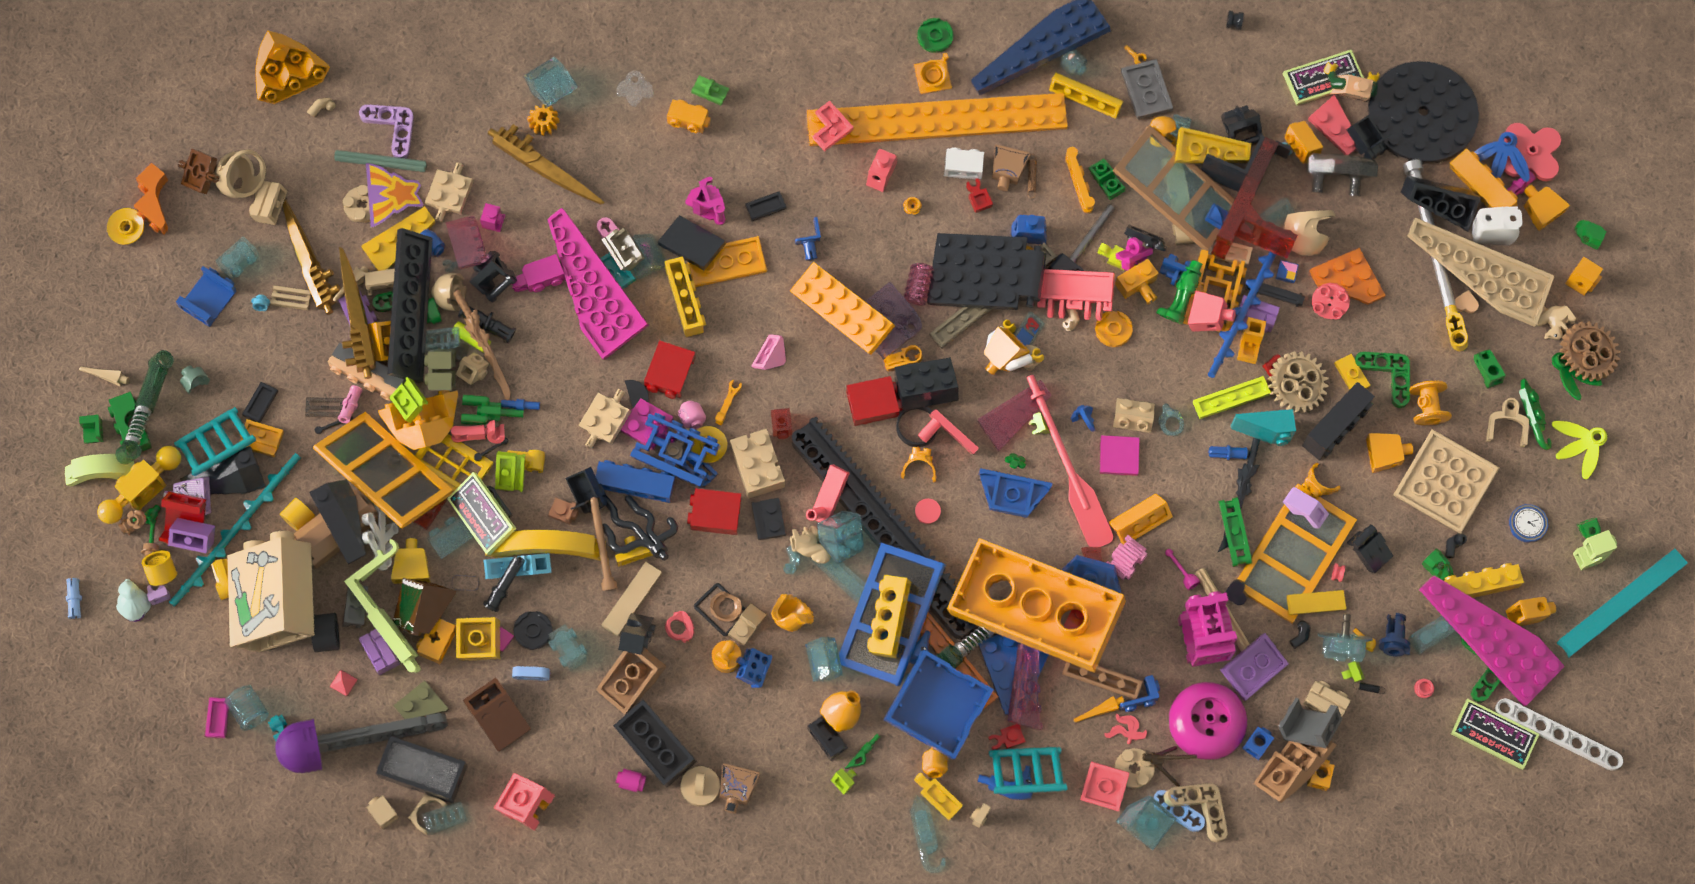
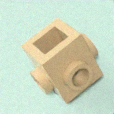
M472 353L468 357L462 358L456 375L472 385L476 381L484 379L488 372L486 369L489 363L482 356Z

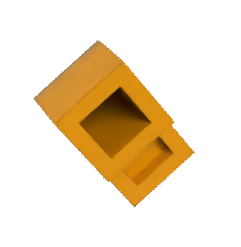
M1248 317L1246 321L1248 328L1243 330L1237 360L1256 364L1266 321Z

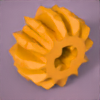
M543 104L542 108H539L536 105V111L530 110L531 116H528L529 128L534 129L535 134L541 131V135L544 136L547 131L551 135V129L557 130L556 124L560 122L557 117L558 112L553 111L552 106L546 108V105Z

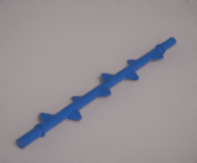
M1278 235L1273 246L1269 249V254L1258 258L1263 266L1257 278L1246 280V284L1251 289L1243 305L1232 309L1235 310L1237 317L1230 331H1221L1219 333L1224 343L1217 357L1214 358V362L1208 372L1209 377L1214 378L1220 366L1224 363V358L1234 357L1235 353L1230 349V346L1238 330L1248 328V325L1243 320L1250 306L1260 305L1261 303L1256 294L1263 280L1274 276V273L1269 269L1279 253L1284 236Z

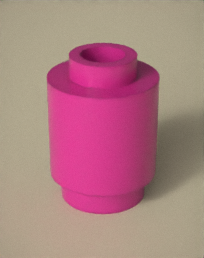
M624 768L622 772H618L616 783H619L618 788L642 792L646 776H643L640 772Z

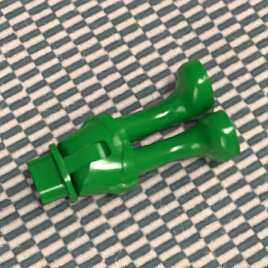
M1192 260L1190 266L1185 267L1187 271L1182 273L1176 284L1177 290L1172 305L1169 308H1159L1156 314L1172 322L1183 324L1190 297L1195 293L1199 285V278L1201 276L1199 271L1203 265L1202 263Z

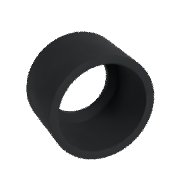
M336 613L314 615V635L311 636L314 652L340 649L339 624Z

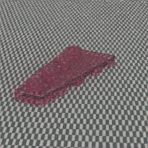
M1039 380L1037 384L1040 391L1045 390L1046 395L1043 398L1046 402L1051 397V394L1043 382ZM1031 387L1023 390L977 420L998 452L1040 409L1037 401L1032 400L1030 397L1033 395Z
M1018 644L1007 721L1035 730H1043L1042 723L1039 720V713H1042L1041 705H1039L1038 693H1041L1040 685L1037 682V675L1040 674L1039 654L1037 649L1024 644Z

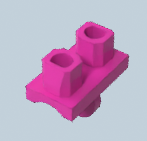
M1133 237L1128 240L1125 250L1116 253V259L1121 260V268L1128 271L1134 267V261L1138 265L1146 260L1147 256L1153 254V249L1144 248L1142 246L1143 242Z

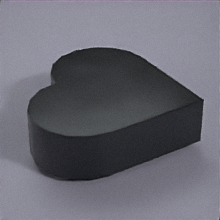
M1240 579L1233 580L1225 591L1228 600L1236 605H1243L1248 598L1247 593L1244 591L1245 584Z

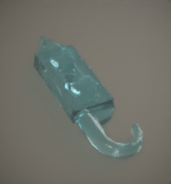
M916 795L912 809L909 811L921 863L927 872L932 874L939 873L945 867V858L941 859V864L938 867H932L928 855L935 852L938 848L930 807Z

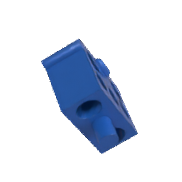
M754 648L746 649L743 658L738 657L736 663L740 664L736 678L750 684L752 688H761L772 661V655H766Z

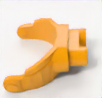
M913 447L909 460L905 463L901 472V478L904 479L905 469L909 463L915 460H922L932 467V480L935 483L937 477L935 466L932 462L931 449L924 448V450H920V447Z
M1315 463L1302 484L1303 489L1309 490L1312 498L1338 492L1340 486L1328 488L1318 483L1314 475V469L1318 467L1319 463Z

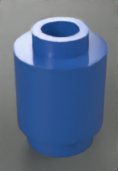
M425 229L420 233L433 238L431 257H437L444 252L445 243L434 231Z

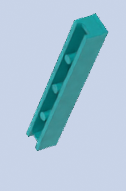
M1673 549L1556 643L1563 648L1570 658L1681 570L1688 562L1676 549Z

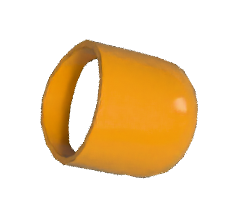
M1167 116L1154 118L1150 125L1164 138L1171 139L1173 141L1171 144L1176 147V137L1171 134L1172 131L1176 130L1175 121ZM1150 137V144L1152 146L1162 148Z

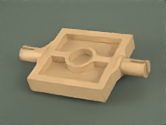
M456 163L453 172L437 170L425 204L438 210L435 218L438 222H443L445 213L462 214L473 179L460 175L464 167L461 163Z
M618 389L613 398L597 393L579 424L581 428L587 430L591 435L585 444L592 449L597 439L613 444L631 413L629 409L620 403L625 394L624 391Z

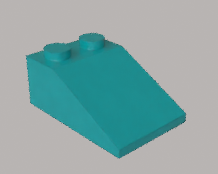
M1293 409L1236 414L1230 425L1232 430L1270 444L1277 443V446L1287 445L1296 432Z

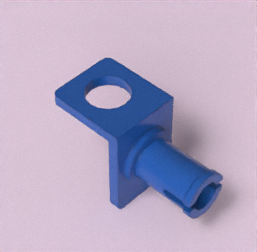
M814 217L813 220L816 235L795 239V245H804L806 261L811 260V255L812 260L818 259L815 242L820 241L821 235L817 217Z

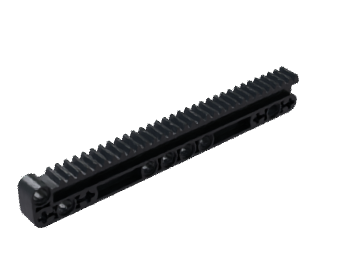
M818 417L811 418L807 425L793 433V448L822 482H824L828 471L825 469L821 470V465L824 468L828 467L829 470L830 465L834 464L850 472L839 502L878 548L881 545L880 540L888 538L891 542L887 545L935 560V555L930 556L931 550H925V543L920 545L921 539H915L916 533H910L911 527H905L906 521H900L901 515H896V509L890 510L891 503L886 504V497L881 498V492H876V486L871 487L872 481H866L867 475H861L862 469H856L857 463H852V457L847 458V452H842V446H837V440L832 441L833 435H827L828 429H823V423H818ZM797 438H804V444L802 443V441L797 442ZM813 451L817 453V456L811 458L807 454ZM858 509H864L866 511V514L858 515L856 511ZM875 523L878 525V529L872 530L868 525ZM887 554L886 558L903 578L911 581V587L918 596L924 598L934 569L902 558L896 559L893 555ZM944 568L934 598L938 597L939 601H933L929 609L955 639H964L979 626L955 616L951 618L943 616L942 613L948 611L947 607L958 586H954L955 579L949 580L950 573L944 574L946 569ZM957 626L960 627V628L963 626V627H964L963 632H962L961 630L956 631V630H957Z

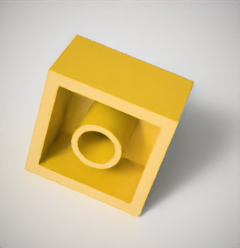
M496 617L456 619V658L461 661L500 659V620Z

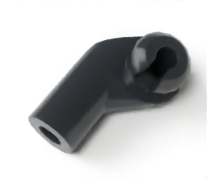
M1457 533L1447 539L1446 558H1455V549L1467 542L1465 534Z
M1305 621L1298 622L1299 634L1289 641L1294 649L1309 640L1311 627Z

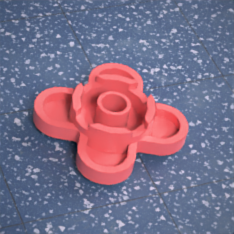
M1511 124L1505 132H1512L1516 135L1517 145L1515 147L1526 160L1529 171L1541 181L1552 180L1558 173L1559 165L1551 154L1557 150L1561 143L1560 134L1555 129L1549 127L1533 134L1524 124ZM1506 138L1505 142L1509 143L1511 142V139ZM1508 156L1504 172L1509 176L1518 177L1519 175Z

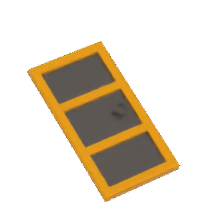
M366 412L357 416L313 447L318 454L401 529L453 493L452 488Z

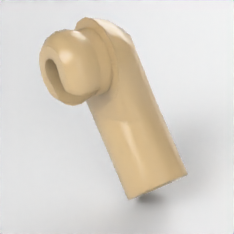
M330 98L318 99L307 112L315 117L321 109L326 108L332 111L335 108V103Z
M1066 309L1069 317L1063 322V328L1067 331H1072L1079 323L1080 318L1076 309Z

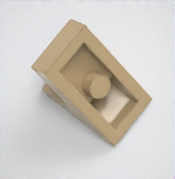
M750 604L740 615L739 620L728 633V636L744 646L766 617V614Z

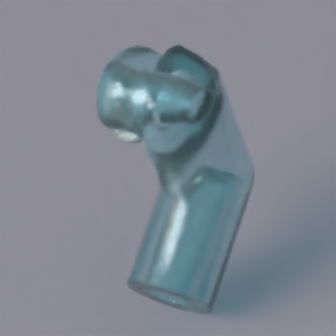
M789 546L786 548V552L790 561L785 564L783 570L786 574L792 575L797 572L801 559L798 553L792 552V548Z

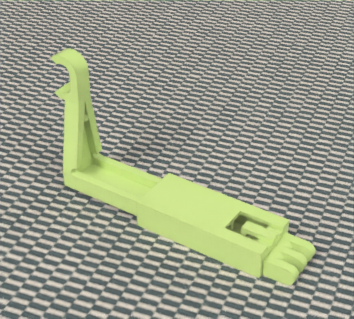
M390 539V543L393 545V549L384 555L383 551L377 550L378 556L344 582L368 612V619L407 670L418 673L421 669L415 661L418 654L385 610L380 609L360 583V580L364 581L398 552V543Z

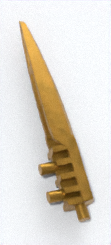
M512 124L507 131L503 127L498 132L493 128L489 129L488 135L493 137L492 142L495 146L534 172L581 197L603 205L605 203L579 181L544 158L531 145L529 146L534 139L531 135L527 134L522 141L516 135L514 136L519 129L516 125Z
M285 198L282 205L285 220L302 273L318 309L325 310L327 315H330L334 312L332 305L338 302L334 301L333 298L341 288L338 284L332 287L327 283L328 278L333 276L334 272L331 269L325 271L321 268L302 226Z
M339 247L344 293L351 327V340L342 341L343 349L353 348V355L355 357L345 359L346 367L356 365L357 373L364 372V378L370 379L372 378L371 370L375 369L376 363L366 313L344 249Z

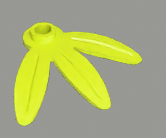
M1553 421L1552 426L1559 432L1571 437L1581 438L1562 448L1556 454V458L1559 460L1567 459L1587 449L1582 464V477L1588 479L1596 468L1599 446L1604 445L1607 441L1606 431L1599 427L1589 431L1571 422ZM1599 434L1601 439L1595 440L1594 435Z

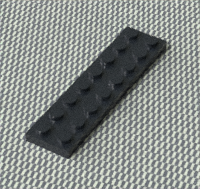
M400 228L397 230L387 375L405 380L408 377L415 383H421L424 376L433 238Z

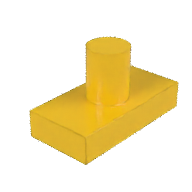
M635 536L625 538V545L635 541L636 538ZM638 547L628 553L617 554L615 558L618 567L653 556V554L646 547Z

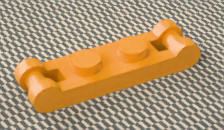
M1069 147L1065 160L1082 210L1085 213H1091L1095 200L1089 196L1090 188L1088 182H1084V170L1077 161L1078 150L1075 147Z

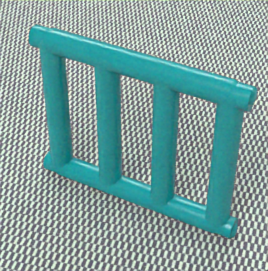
M236 407L174 442V445L181 449L193 469L191 470L193 476L203 473L256 441V438L249 434L237 415L238 409ZM230 418L243 437V440L235 445L232 444L221 426V423ZM213 428L226 447V450L218 455L215 454L204 436V433ZM195 438L198 439L209 457V460L201 465L198 464L187 446V443Z
M1061 747L989 750V756L993 760L996 782L994 794L1067 791L1068 787L1063 781L1059 756L1062 751ZM1041 755L1052 756L1055 784H1044L1040 761ZM1020 756H1032L1036 784L1024 785ZM1000 757H1012L1016 785L1004 786Z

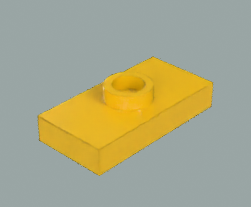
M1352 354L1334 363L1349 390L1356 382H1359L1366 389L1371 386L1360 367L1355 363Z

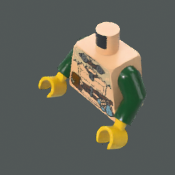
M1329 61L1327 62L1324 72L1328 74L1332 87L1331 94L1359 101H1366L1377 95L1379 73L1373 75L1370 71L1367 79L1353 75L1337 76L1335 71L1338 65L1336 63L1332 65Z

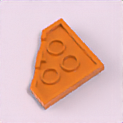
M1360 248L1309 270L1317 287L1326 283L1339 284L1348 292L1349 298L1361 301V303L1369 305L1386 296Z

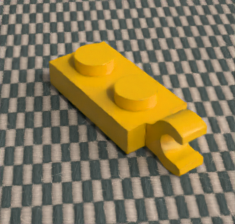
M922 773L915 777L914 781L924 788L920 794L947 820H950L963 807L935 778L930 782Z

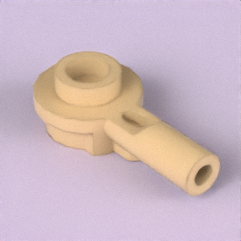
M677 440L676 443H669L665 455L677 460L681 458L684 442Z

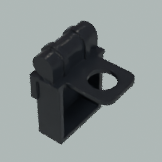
M1369 115L1346 129L1356 144L1355 148L1360 155L1364 154V159L1368 162L1375 160L1377 156L1382 155L1387 150L1383 140L1392 135L1389 134L1384 138Z
M592 467L565 478L577 503L576 506L570 508L571 510L580 506L583 513H592L590 504L592 497L598 499L599 509L608 504L607 499L602 497L606 493L602 484L598 483Z
M1371 524L1363 532L1358 531L1347 541L1348 545L1354 547L1353 551L1357 553L1367 570L1371 573H1376L1394 556L1386 545V540L1382 534L1377 532V529Z

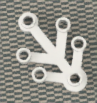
M384 496L382 499L392 507L389 497ZM374 504L378 512V526L371 512L363 514V523L370 525L372 531L364 532L362 540L365 544H370L375 554L374 558L378 556L377 550L383 551L385 555L393 549V545L388 541L394 534L398 533V526L396 523L387 524L385 532V513ZM392 559L387 560L378 569L381 571L386 570L391 566Z

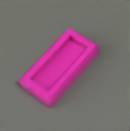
M209 697L205 737L226 738L229 698Z

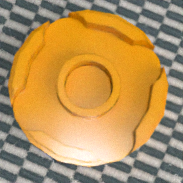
M1107 311L1102 314L1101 321L1097 320L1095 332L1099 341L1104 345L1120 347L1131 338L1133 326L1129 317L1120 311Z

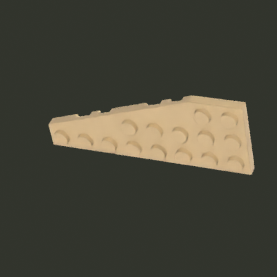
M1418 218L1413 220L1407 235L1412 241L1500 313L1534 327L1537 325L1554 275Z

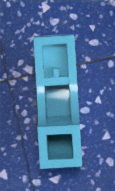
M549 553L520 556L525 562L516 576L551 573ZM513 557L484 560L485 579L501 578Z

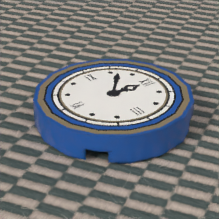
M1524 504L1517 507L1511 513L1509 525L1512 534L1518 540L1534 542L1540 540L1546 533L1548 519L1539 507L1532 504Z

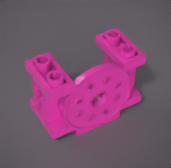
M1216 591L1205 597H1201V595L1191 596L1185 604L1186 611L1181 612L1182 614L1178 617L1179 626H1182L1184 643L1188 652L1186 655L1187 663H1191L1192 667L1231 660L1236 652L1234 643L1237 640L1236 631H1233L1229 611L1226 606L1228 602L1227 593L1221 594L1220 591Z

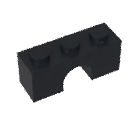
M631 613L627 626L624 625L621 631L618 650L642 655L644 649H648L652 636L655 634L656 625L653 624L654 618Z

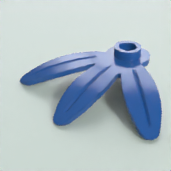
M1504 132L1500 135L1497 142L1484 145L1475 151L1480 158L1479 162L1497 153L1491 167V174L1495 178L1502 176L1509 156L1518 175L1525 182L1530 180L1526 160L1515 147L1517 145V137L1514 133ZM1510 138L1511 142L1506 143L1504 140Z

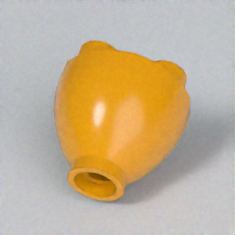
M855 691L836 692L823 702L820 713L835 731L842 732L843 730L852 729L859 721L861 714L860 696Z

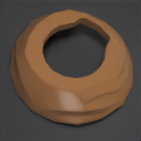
M723 591L712 598L710 610L719 621H733L740 615L742 604L738 597ZM726 598L734 601V611L730 615H724L719 610L721 602Z

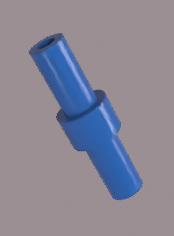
M517 399L516 401L501 400V407L516 408V410H540V402H528L525 399Z

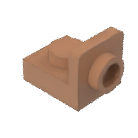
M555 498L548 516L570 525L572 520H576L579 513L577 508L572 510L570 508L576 506L577 503L572 502L571 504Z

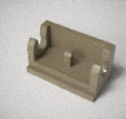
M626 228L621 230L615 229L602 239L621 270L631 271L645 259Z

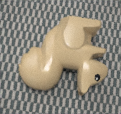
M1565 305L1562 307L1552 306L1548 309L1544 306L1537 326L1548 323L1551 329L1545 334L1544 338L1561 340L1563 332L1566 333L1568 330L1566 324L1568 322L1574 324L1576 317Z
M811 526L809 530L807 527H804L802 535H799L797 530L793 529V536H790L792 552L812 557V560L819 564L829 562L831 550L826 545L817 544V541L825 540V536L828 533L816 526Z

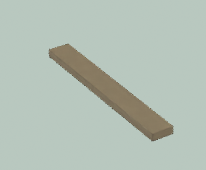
M1043 243L1041 251L1046 253V267L1057 256ZM962 307L929 333V335L942 349L992 309Z

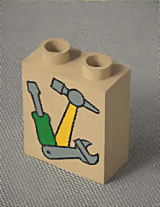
M277 531L270 534V541L268 542L261 540L247 541L244 543V550L228 555L230 647L263 652L314 635L311 543L294 540L293 532Z

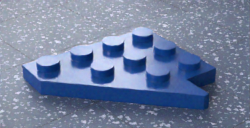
M1002 635L983 640L982 643L978 642L1005 716L1023 710L1049 654Z

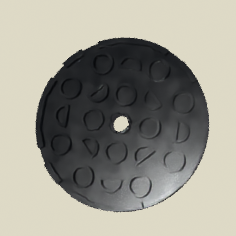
M1413 61L1395 66L1383 74L1377 81L1378 93L1374 98H1369L1367 112L1384 138L1392 134L1383 142L1387 146V150L1395 156H1401L1409 159V161L1421 160L1422 164L1425 162L1439 163L1458 155L1472 140L1479 121L1477 99L1468 83L1453 70L1433 62ZM1419 109L1428 110V111H1427L1428 114H1427V115H1421L1418 110H1419Z

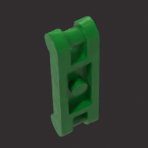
M1238 497L1232 498L1230 501H1218L1232 566L1237 567L1242 563H1246V565L1252 564ZM1233 508L1234 512L1227 513V509ZM1243 550L1244 555L1237 557L1236 552Z

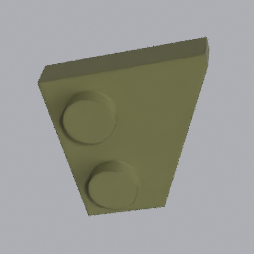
M425 680L393 705L404 719L426 717V715L444 713L449 710Z

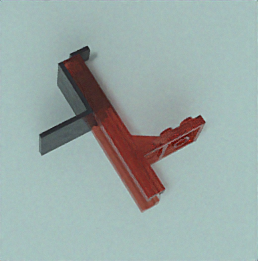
M1261 136L1245 170L1210 154L1206 155L1201 170L1216 183L1238 192L1217 235V241L1211 252L1212 255L1225 260L1235 237H1238L1288 259L1298 235L1288 229L1280 228L1272 222L1264 221L1251 204L1274 155L1276 154L1287 159L1291 146ZM1245 221L1252 225H1255L1253 231L1249 228Z

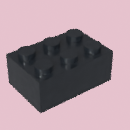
M951 357L895 367V382L902 411L959 401V387Z

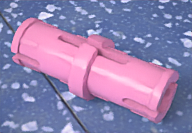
M351 386L347 398L343 400V408L338 416L340 422L345 424L350 422L354 410L358 407L357 402L362 393L360 387Z

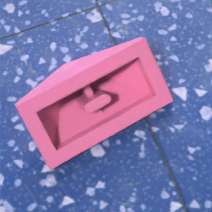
M769 335L752 367L766 370L784 365L786 357L783 337Z

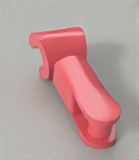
M495 420L488 422L486 428L484 425L454 426L451 428L452 441L457 443L467 440L485 439V436H487L491 443L495 444L501 443L505 439L504 424H500L495 428Z

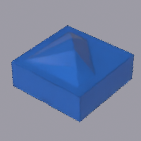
M1214 203L1205 221L1220 230L1223 228L1230 213Z

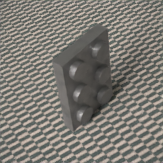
M1157 59L1121 68L1137 120L1173 110Z

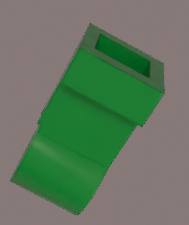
M1488 349L1475 354L1474 361L1485 380L1484 383L1487 389L1503 383L1506 374L1492 351Z

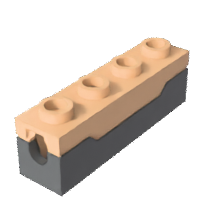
M340 342L328 360L332 372L337 375L342 373L348 376L347 379L355 384L357 382L363 384V387L370 392L375 390L381 393L380 396L388 401L391 400L389 397L400 384L406 382L405 379L387 375L388 367L376 361L375 369L371 370L372 378L365 379L364 372L357 373L356 365L346 367L345 359L355 357L353 349H343Z

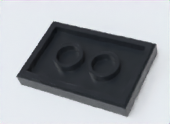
M680 215L658 240L659 246L679 257L683 256L684 260L704 271L726 244L724 239Z

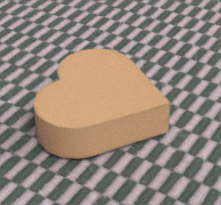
M1469 290L1455 299L1457 311L1459 312L1465 311L1472 314L1479 307L1477 300Z

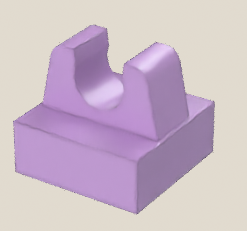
M151 585L147 586V597L152 605L171 599L170 593L164 585H159L158 590H153Z

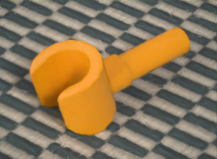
M1128 45L1124 47L1134 58L1135 64L1141 63L1138 58H1142L1144 62L1147 60L1145 54H1137Z
M1355 628L1353 632L1365 641L1363 648L1373 652L1376 640L1365 636Z

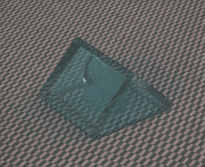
M653 234L634 235L632 238L645 257L644 260L630 271L637 282L665 268V261L667 260Z

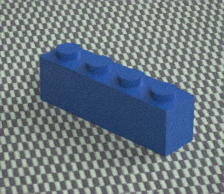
M609 460L599 461L595 475L598 483L602 484L604 490L666 503L671 501L675 484V476L668 472L655 473L648 468H642V470L635 469L634 466L629 464H623V466L615 465V462Z

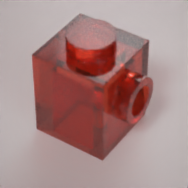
M790 408L771 410L773 437L786 439L789 435H792Z

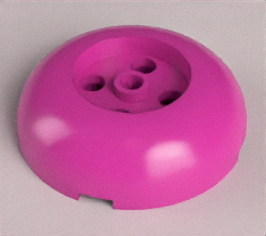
M1201 682L1185 688L1175 698L1169 711V728L1174 741L1184 752L1189 755H1197L1198 759L1216 760L1228 756L1239 747L1247 730V714L1242 701L1232 690L1218 683ZM1211 702L1213 704V708H1206L1205 703ZM1192 715H1198L1200 720L1193 722L1191 717ZM1221 715L1227 718L1226 723L1220 722L1219 717ZM1206 716H1211L1213 718L1212 721H1208ZM1207 729H1212L1213 732H1214V735H1213V736H1207V735H1206V730H1207Z

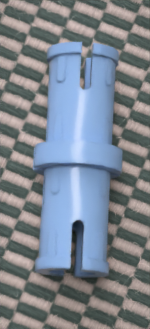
M69 578L66 580L68 618L75 619V616L81 618L80 601H82V596L79 591V579L72 578L71 581Z

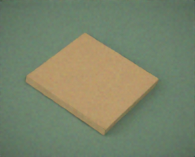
M1432 429L1393 496L1461 534L1500 467Z

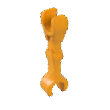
M734 380L730 381L728 395L715 418L716 424H723L733 398L741 391V383L738 388H733Z

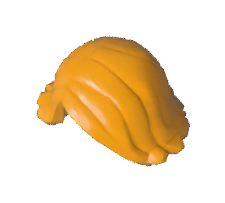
M781 594L771 612L775 623L780 628L789 632H794L804 624H812L814 621L811 608L807 607L806 603H803L797 597H793L792 594Z

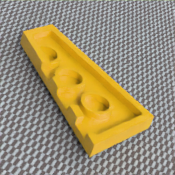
M424 206L361 247L378 271L388 270L395 264L397 230L404 228L421 233L425 229H430L436 222Z

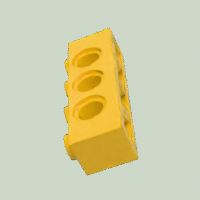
M884 575V579L880 581L879 591H881L880 598L876 601V618H873L871 624L873 633L867 645L869 652L873 655L896 659L911 581L907 578ZM896 593L895 600L888 601L889 595ZM892 612L891 619L885 621V614ZM884 631H888V637L885 640H881V634Z

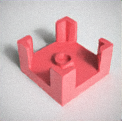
M514 773L494 808L504 816L516 819L535 831L539 821L532 817L542 799L550 804L555 795L546 788Z

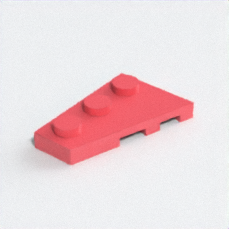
M1333 95L1308 120L1348 157L1356 150V144L1346 130L1351 127V124L1337 98Z

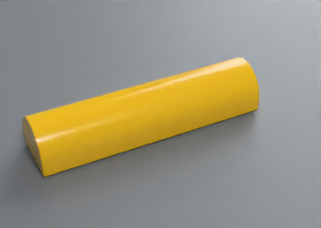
M1059 73L1054 74L1049 87V91L1064 93V97L1115 119L1124 102Z

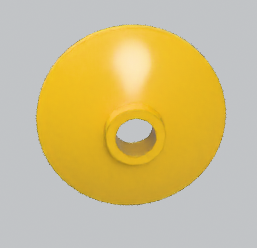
M122 208L110 216L107 222V232L114 242L120 245H129L141 237L144 231V220L142 216L140 218L136 214L138 213L136 210ZM130 225V229L125 231V227Z
M712 426L698 428L697 431L701 432L700 436L704 438L711 436L717 439V443L721 446L716 456L707 453L703 463H713L720 460L727 451V439L723 432ZM690 437V440L694 441L691 452L700 455L706 444Z

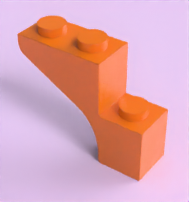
M150 163L136 178L139 184L137 187L144 195L134 205V208L140 218L142 216L144 221L147 220L150 223L149 226L156 233L160 231L165 235L168 231V226L159 202V194L162 187L168 182L165 173L153 163Z

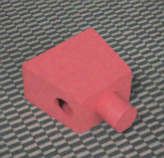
M879 149L869 169L866 185L884 192L897 164V156ZM878 176L881 180H877L874 177Z
M1196 291L1188 325L1191 331L1194 332L1222 330L1224 320L1234 321L1236 312L1235 310L1227 309V304L1223 298Z

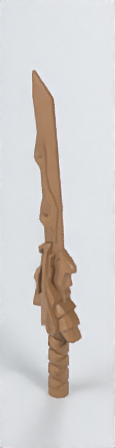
M457 290L453 295L466 316L464 320L467 326H464V328L470 333V337L477 341L478 347L483 348L485 352L484 357L494 371L495 380L500 385L505 399L510 400L511 390L488 344L489 334H486L485 330L479 326L480 320L477 309L472 312L460 290Z

